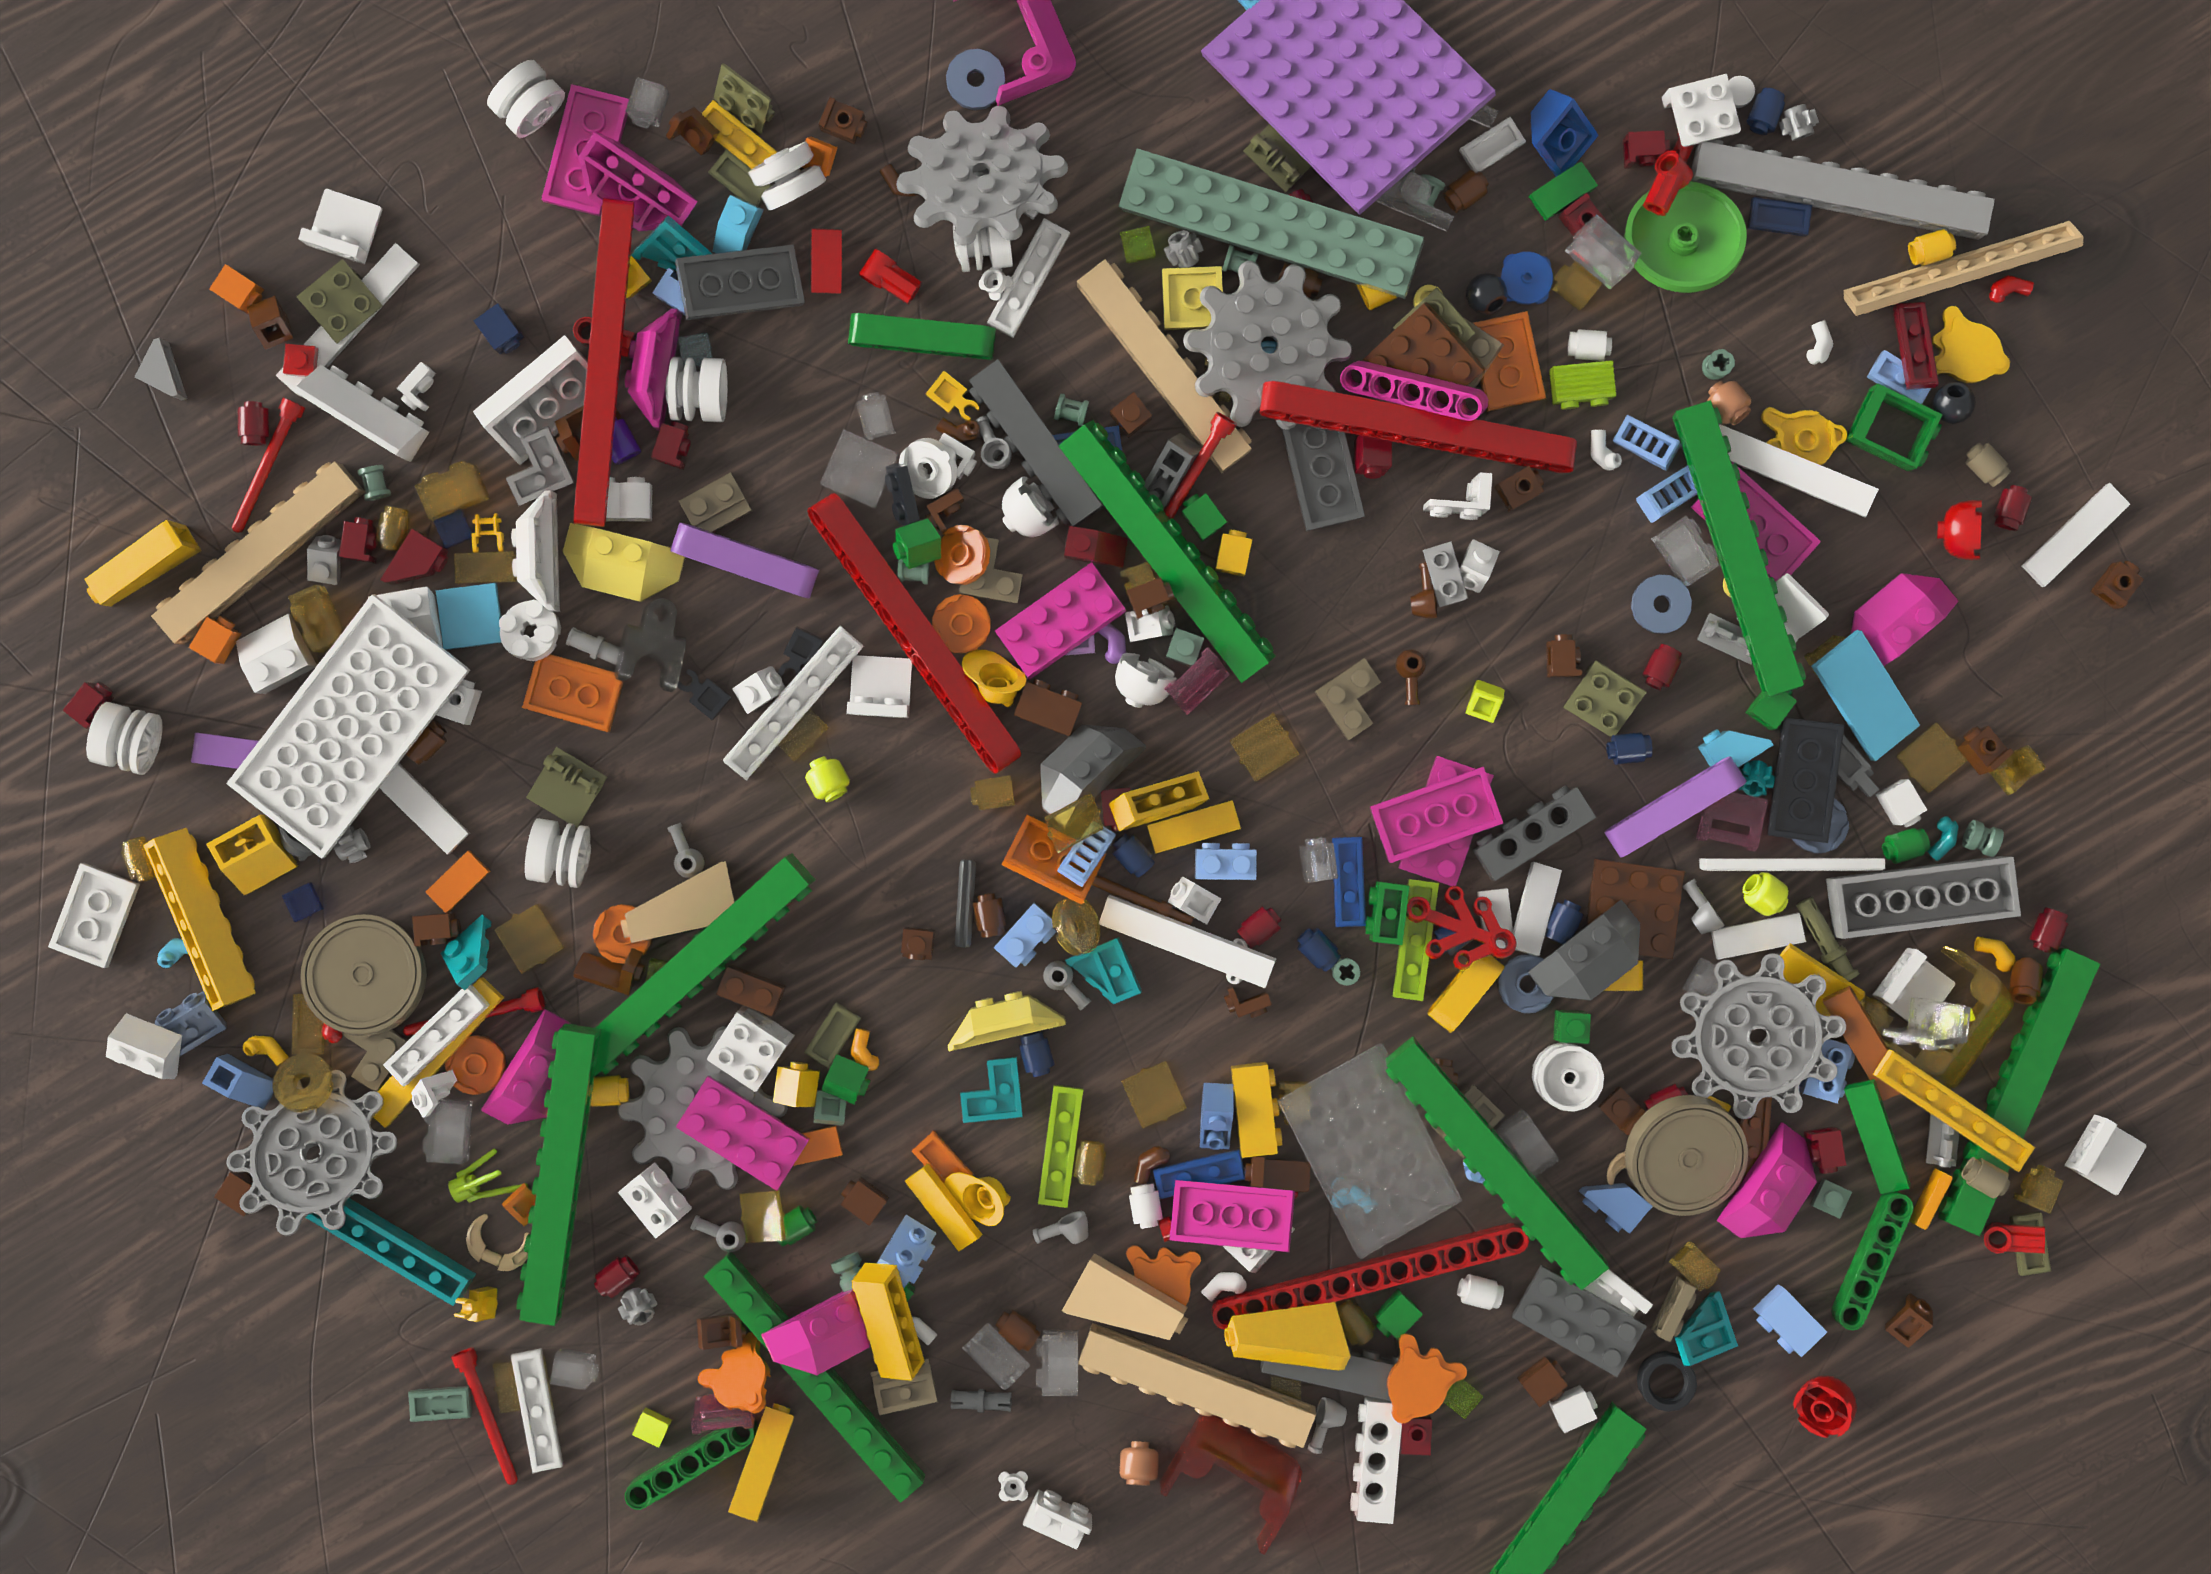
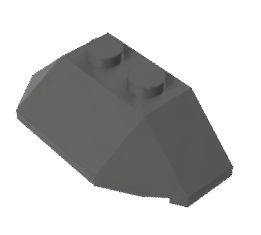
M1081 725L1041 763L1043 810L1065 827L1146 749V745L1125 728Z
M1621 899L1528 971V974L1546 996L1591 1001L1638 964L1640 922Z

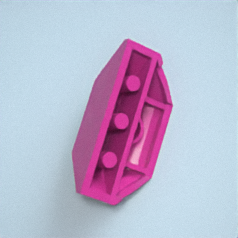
M596 131L578 156L588 198L602 206L603 198L634 201L633 228L639 232L654 230L668 215L682 226L698 202L669 175L623 144Z
M673 308L639 331L636 341L632 340L629 353L630 358H633L632 369L627 370L625 376V388H628V393L650 424L658 431H660L661 424L665 423L668 404L666 401V378L669 373L670 361L676 355L682 318L681 312Z
M1901 573L1854 612L1851 634L1856 630L1862 631L1879 660L1885 666L1899 657L1945 619L1958 603V600L1940 578Z
M544 1009L481 1109L482 1112L507 1125L547 1117L548 1108L544 1107V1099L547 1090H551L552 1079L548 1078L550 1062L552 1060L555 1061L556 1049H552L553 1036L555 1031H559L565 1023L571 1024L569 1021Z
M1781 1122L1767 1146L1761 1152L1717 1219V1222L1739 1238L1785 1232L1817 1183L1806 1139Z
M853 1289L846 1292L842 1291L761 1334L773 1362L813 1375H819L866 1350L870 1345L863 1317L860 1315L857 1297Z

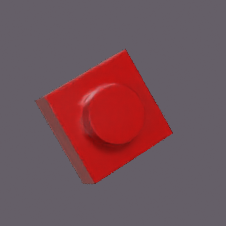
M285 344L283 374L307 377L317 368L319 348L316 346Z

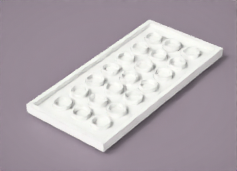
M372 594L226 784L321 859L325 858L466 677L470 669L376 594Z

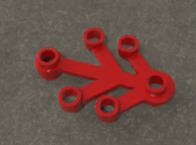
M1458 886L1449 887L1444 898L1449 905L1454 907L1460 920L1432 910L1429 902L1423 897H1413L1409 900L1406 917L1410 921L1420 923L1425 920L1456 932L1443 939H1433L1428 942L1425 953L1431 959H1438L1444 951L1472 939L1484 944L1470 951L1461 950L1457 952L1453 963L1459 970H1466L1472 962L1491 954L1497 958H1507L1516 949L1517 942L1515 936L1509 930L1500 927L1491 909L1492 903L1487 897H1478L1473 903L1472 909L1477 916L1483 918L1488 931L1477 927L1463 898L1464 892ZM1452 891L1456 892L1459 895V899H1451L1449 893ZM1477 903H1485L1487 910L1481 911ZM1412 908H1419L1422 914L1420 916L1414 915ZM1496 940L1504 941L1506 947L1499 948L1496 945ZM1437 945L1440 952L1437 954L1433 953L1430 950V946ZM1465 956L1468 959V964H1461L1458 957Z

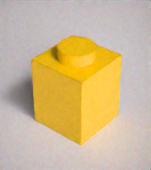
M1229 530V534H1222L1215 571L1244 577L1252 539L1246 538L1247 533Z
M790 1062V1066L778 1067L773 1102L792 1107H815L820 1071L808 1069V1064L803 1062Z

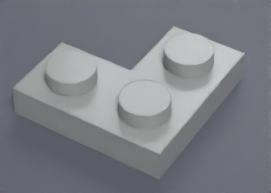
M549 426L520 439L533 466L506 477L519 506L538 498L546 490L555 491L574 483L573 476Z

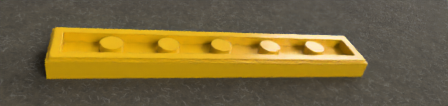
M484 977L479 978L473 986L490 1006L408 1085L403 1087L392 1075L378 1091L383 1098V1106L375 1114L374 1118L384 1128L388 1127L412 1101L411 1092L420 1079L435 1075L504 998Z
M1889 1049L1873 1073L1874 1076L2017 1172H2020L2035 1149L2026 1140L1893 1050Z

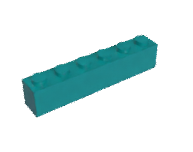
M350 1198L344 1204L346 1220L340 1229L329 1230L324 1226L322 1218L316 1213L305 1217L452 1306L456 1304L455 1300L464 1296L476 1276V1273Z

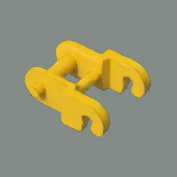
M494 513L493 518H480L479 514H476L475 519L472 520V523L475 524L476 532L471 533L474 553L479 552L477 544L481 535H496L498 551H504V546H502L504 533L499 532V523L502 520L498 517L497 513ZM481 524H493L494 530L481 531Z

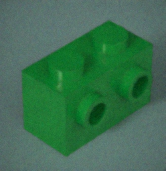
M1376 881V886L1370 887L1369 905H1373L1372 917L1367 916L1365 934L1370 935V941L1403 945L1409 885Z

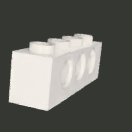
M1365 1396L1364 1404H1359L1358 1422H1362V1433L1356 1434L1355 1450L1360 1452L1359 1463H1354L1353 1481H1357L1356 1493H1351L1350 1511H1355L1357 1521L1393 1524L1402 1423L1394 1420L1391 1414V1401ZM1377 1423L1386 1425V1430L1381 1435H1373L1371 1433L1372 1427ZM1374 1453L1384 1455L1382 1462L1378 1465H1372L1368 1462L1369 1457ZM1371 1483H1378L1381 1485L1378 1493L1371 1495L1366 1493L1367 1486Z

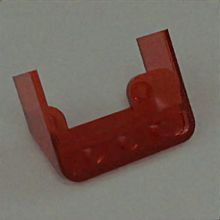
M1201 1414L1160 1481L1161 1495L1165 1497L1168 1495L1181 1471L1190 1477L1200 1478L1210 1471L1214 1463L1265 1492L1260 1501L1259 1510L1262 1518L1267 1522L1256 1539L1259 1552L1265 1555L1290 1512L1302 1478L1301 1466L1296 1459L1244 1428L1231 1426L1225 1423L1223 1418L1213 1414L1211 1416Z

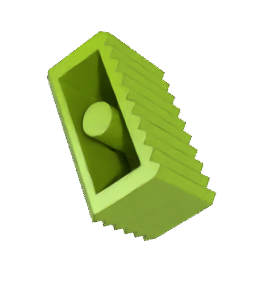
M1613 360L1553 366L1549 370L1553 405H1561L1562 410L1578 408L1581 402H1590L1591 407L1604 406L1609 404L1608 400L1616 397Z

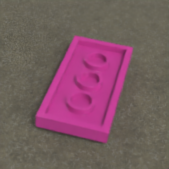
M571 84L541 199L543 202L601 217L602 206L588 198L578 156L595 131L621 143L631 104L629 99Z
M1738 467L1740 481L1737 482L1740 491L1746 493L1750 504V509H1747L1750 521L1754 520L1759 531V537L1756 540L1759 549L1763 548L1768 558V566H1765L1768 577H1773L1777 581L1786 573L1792 575L1821 541ZM1698 498L1691 508L1705 520Z
M1091 562L1000 626L995 632L1030 680L1124 614L1126 609Z
M1436 756L1426 786L1472 771L1475 768ZM1486 773L1488 781L1491 785L1494 775ZM1474 834L1401 859L1398 868L1449 886H1456Z
M1484 767L1370 806L1389 863L1503 824Z
M707 1076L676 1125V1128L776 1191L810 1140L802 1133L711 1076Z
M1175 1180L1170 1241L1290 1252L1295 1191Z

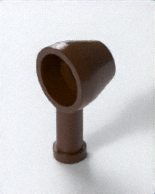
M1427 563L1419 564V569L1421 570L1423 591L1411 596L1412 614L1428 619L1437 618L1436 594Z
M1411 649L1402 652L1397 657L1396 670L1400 676L1406 679L1405 705H1420V700H1418V677L1423 674L1426 661L1420 652ZM1409 658H1414L1417 661L1415 669L1408 667L1407 661Z

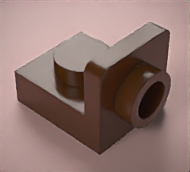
M693 107L684 113L679 111L669 121L671 127L666 137L672 140L681 135L702 156L710 150L720 131Z
M958 488L927 505L930 513L925 515V517L930 520L936 530L940 529L942 534L947 529L939 516L945 514L946 517H949L962 509L960 504L964 502V499Z
M1620 1086L1598 1106L1626 1135L1630 1134L1636 1122L1646 1112Z
M1910 1293L1906 1297V1305L1885 1324V1330L1909 1348L1933 1327V1311L1925 1300L1917 1299Z

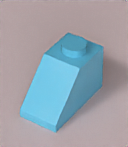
M730 195L718 221L712 252L726 253L747 250L764 209L737 196Z
M1716 729L1702 738L1705 743L1698 746L1709 766L1731 756L1737 767H1740L1773 746V743L1769 739L1733 731H1722L1720 733Z

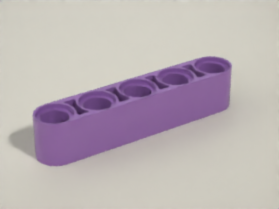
M679 522L670 549L671 552L805 598H810L819 572L814 567Z
M195 733L191 762L238 769L259 741Z
M1728 756L1614 824L1604 833L1619 857H1624L1737 790L1747 781L1732 757Z

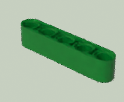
M851 313L848 344L864 348L990 360L993 359L996 329L990 326Z
M1898 1191L1884 1193L1880 1196L1831 1310L1833 1319L1848 1330H1858L1865 1323L1913 1213L1914 1207L1911 1199ZM1900 1198V1209L1892 1212L1891 1203L1893 1200ZM1888 1225L1889 1235L1885 1239H1880V1229ZM1872 1253H1876L1878 1257L1877 1262L1873 1266L1868 1267L1867 1258ZM1865 1280L1866 1287L1864 1291L1856 1294L1855 1285L1859 1281ZM1853 1308V1317L1848 1321H1844L1843 1313L1845 1310Z
M749 1415L737 1416L639 1475L630 1483L625 1492L626 1504L634 1510L644 1509L746 1448L752 1443L758 1430L756 1420ZM738 1425L746 1426L750 1431V1435L747 1437L739 1436L736 1433L735 1427ZM714 1440L720 1441L724 1445V1451L720 1453L713 1451L710 1447V1442ZM687 1456L695 1457L698 1460L699 1466L696 1468L688 1467L685 1464L684 1458ZM662 1471L670 1473L673 1477V1482H662L659 1473ZM635 1487L644 1488L647 1492V1497L644 1499L638 1498L634 1494L633 1489Z

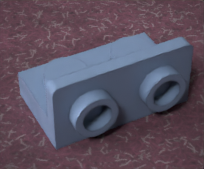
M204 991L199 994H190L182 1001V1004L174 1009H165L155 1020V1025L182 1035L180 1056L227 1028V1022L218 1011H212Z

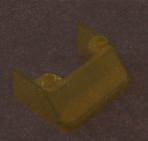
M1944 946L1941 952L1975 975L1970 983L1971 994L1978 1000L1972 1008L1975 1020L1960 1025L1951 1038L1953 1047L1943 1049L1935 1045L1927 1046L1921 1050L1916 1058L1895 1043L1883 1040L1888 1049L1893 1050L1947 1088L1953 1089L1961 1083L2014 1007V1001L2011 998L2012 994L1995 974L1960 949Z

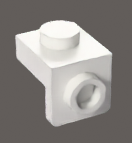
M1474 539L1471 541L1460 566V572L1466 589L1477 593L1481 592L1490 578L1500 551Z
M770 666L754 673L732 688L746 713L749 714L771 699L779 696L785 689L781 676Z

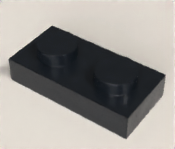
M895 463L885 466L887 471L885 483L888 490L892 492L894 501L892 512L895 519L902 525H909L920 521L907 465Z

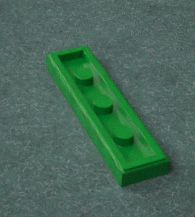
M1875 1079L1845 1085L1844 1091L1880 1194L1910 1189L1911 1183Z

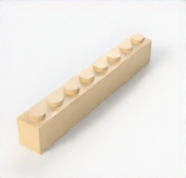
M1106 259L1077 280V287L1194 439L1203 447L1211 434L1210 428L1212 425L1210 422L1216 412L1222 413L1231 419L1230 411L1223 404L1220 407L1212 398L1215 394L1209 397H1202L1196 392L1195 382L1198 378L1194 375L1197 369L1187 357L1182 359L1176 350L1179 346L1170 334L1164 336L1158 328L1161 323L1151 310L1146 312L1140 305V302L1143 300L1133 287L1129 289L1121 280L1124 278V275L1115 263L1109 265ZM1235 428L1231 435H1227L1225 439L1222 438L1210 459L1218 470L1224 473L1251 451L1252 448L1249 444L1252 441L1242 428L1239 430Z
M334 461L332 464L328 462L321 466L316 472L317 476L309 483L307 481L296 487L293 491L295 494L287 502L281 501L271 509L270 512L272 514L264 521L259 520L251 525L247 530L249 534L242 540L237 539L231 542L225 548L226 553L218 560L216 558L210 560L202 567L203 572L197 578L186 580L179 587L180 592L173 598L168 597L156 606L157 611L151 617L174 644L185 645L197 634L206 617L217 618L365 493L364 489L342 464Z
M1094 1323L1091 1325L1078 1364L1083 1365V1369L1087 1372L1107 1374L1116 1383L1122 1385L1131 1383L1139 1386V1390L1143 1393L1163 1395L1172 1404L1178 1406L1187 1404L1195 1407V1411L1199 1414L1219 1416L1223 1418L1225 1423L1231 1426L1239 1427L1243 1425L1251 1428V1432L1260 1437H1267L1268 1435L1279 1439L1281 1444L1290 1448H1295L1296 1446L1304 1448L1316 1416V1407Z

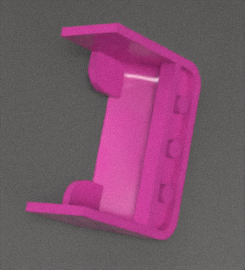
M1016 0L1035 47L1028 49L1022 58V68L1026 76L999 86L996 97L998 106L1068 79L1073 74L1076 59L1051 0Z

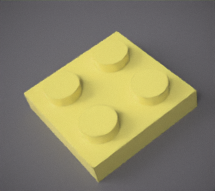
M1222 266L1162 269L1164 330L1205 329L1209 326L1211 314L1202 305L1200 293L1207 286H1215L1223 292Z

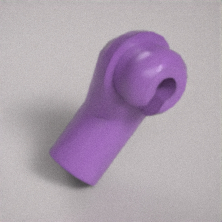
M1109 623L1098 633L1108 640V651L1105 653L1106 660L1111 664H1117L1122 654L1126 653L1125 636Z

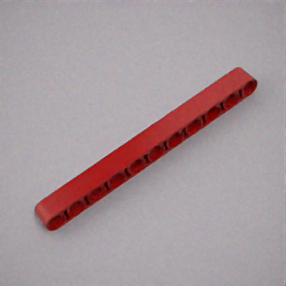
M603 198L574 505V524L605 527L634 221V201Z
M1268 381L1263 384L1260 415L1267 418L1524 467L1530 466V468L1556 473H1570L1574 471L1577 441L1570 437L1477 419L1467 421L1409 406L1284 382Z
M832 493L809 507L807 510L808 516L815 528L987 768L997 774L1019 759L1021 752L1014 739L971 679L965 674L961 665L843 500L837 494Z
M1506 1223L1223 1297L1214 1302L1211 1309L1212 1318L1216 1326L1225 1330L1231 1318L1228 1320L1220 1319L1217 1316L1218 1311L1223 1307H1229L1234 1312L1233 1316L1251 1314L1252 1312L1246 1309V1305L1253 1299L1262 1302L1261 1309L1255 1312L1259 1313L1331 1303L1520 1254L1528 1247L1529 1238L1518 1224ZM1511 1232L1520 1233V1240L1515 1245H1508L1506 1243V1238ZM1483 1239H1489L1492 1244L1490 1250L1485 1253L1478 1252V1243ZM1453 1247H1461L1463 1249V1254L1458 1260L1449 1259L1448 1254ZM1426 1254L1433 1255L1434 1262L1430 1267L1423 1268L1420 1266L1422 1256ZM1396 1262H1403L1406 1266L1405 1271L1400 1275H1393L1391 1273V1267ZM1368 1269H1373L1377 1272L1376 1279L1370 1283L1362 1281V1274ZM1338 1277L1348 1279V1285L1343 1290L1333 1288V1282ZM1310 1284H1315L1320 1288L1317 1296L1313 1298L1304 1295L1305 1288ZM1278 1293H1289L1291 1295L1290 1301L1285 1305L1277 1304L1275 1298Z

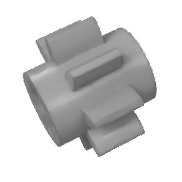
M1801 104L1785 110V118L1779 122L1783 136L1789 134L1792 141H1796L1814 134L1813 127L1819 123L1815 109L1809 111L1806 108V104Z
M1185 230L1172 234L1168 239L1170 246L1164 248L1168 260L1171 261L1173 266L1178 264L1180 268H1189L1199 261L1198 253L1204 250L1195 233L1189 234Z
M350 826L333 848L341 861L348 859L350 863H356L367 857L364 851L370 848V842L361 828L354 830L353 826Z
M632 1288L623 1294L620 1300L623 1306H620L618 1311L623 1320L627 1319L629 1325H643L653 1318L655 1314L653 1307L658 1304L653 1294L648 1293L646 1288L643 1290L641 1288Z

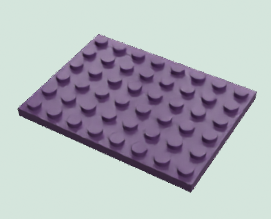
M1260 0L1201 50L1202 56L1359 215L1496 96L1495 89L1404 0Z

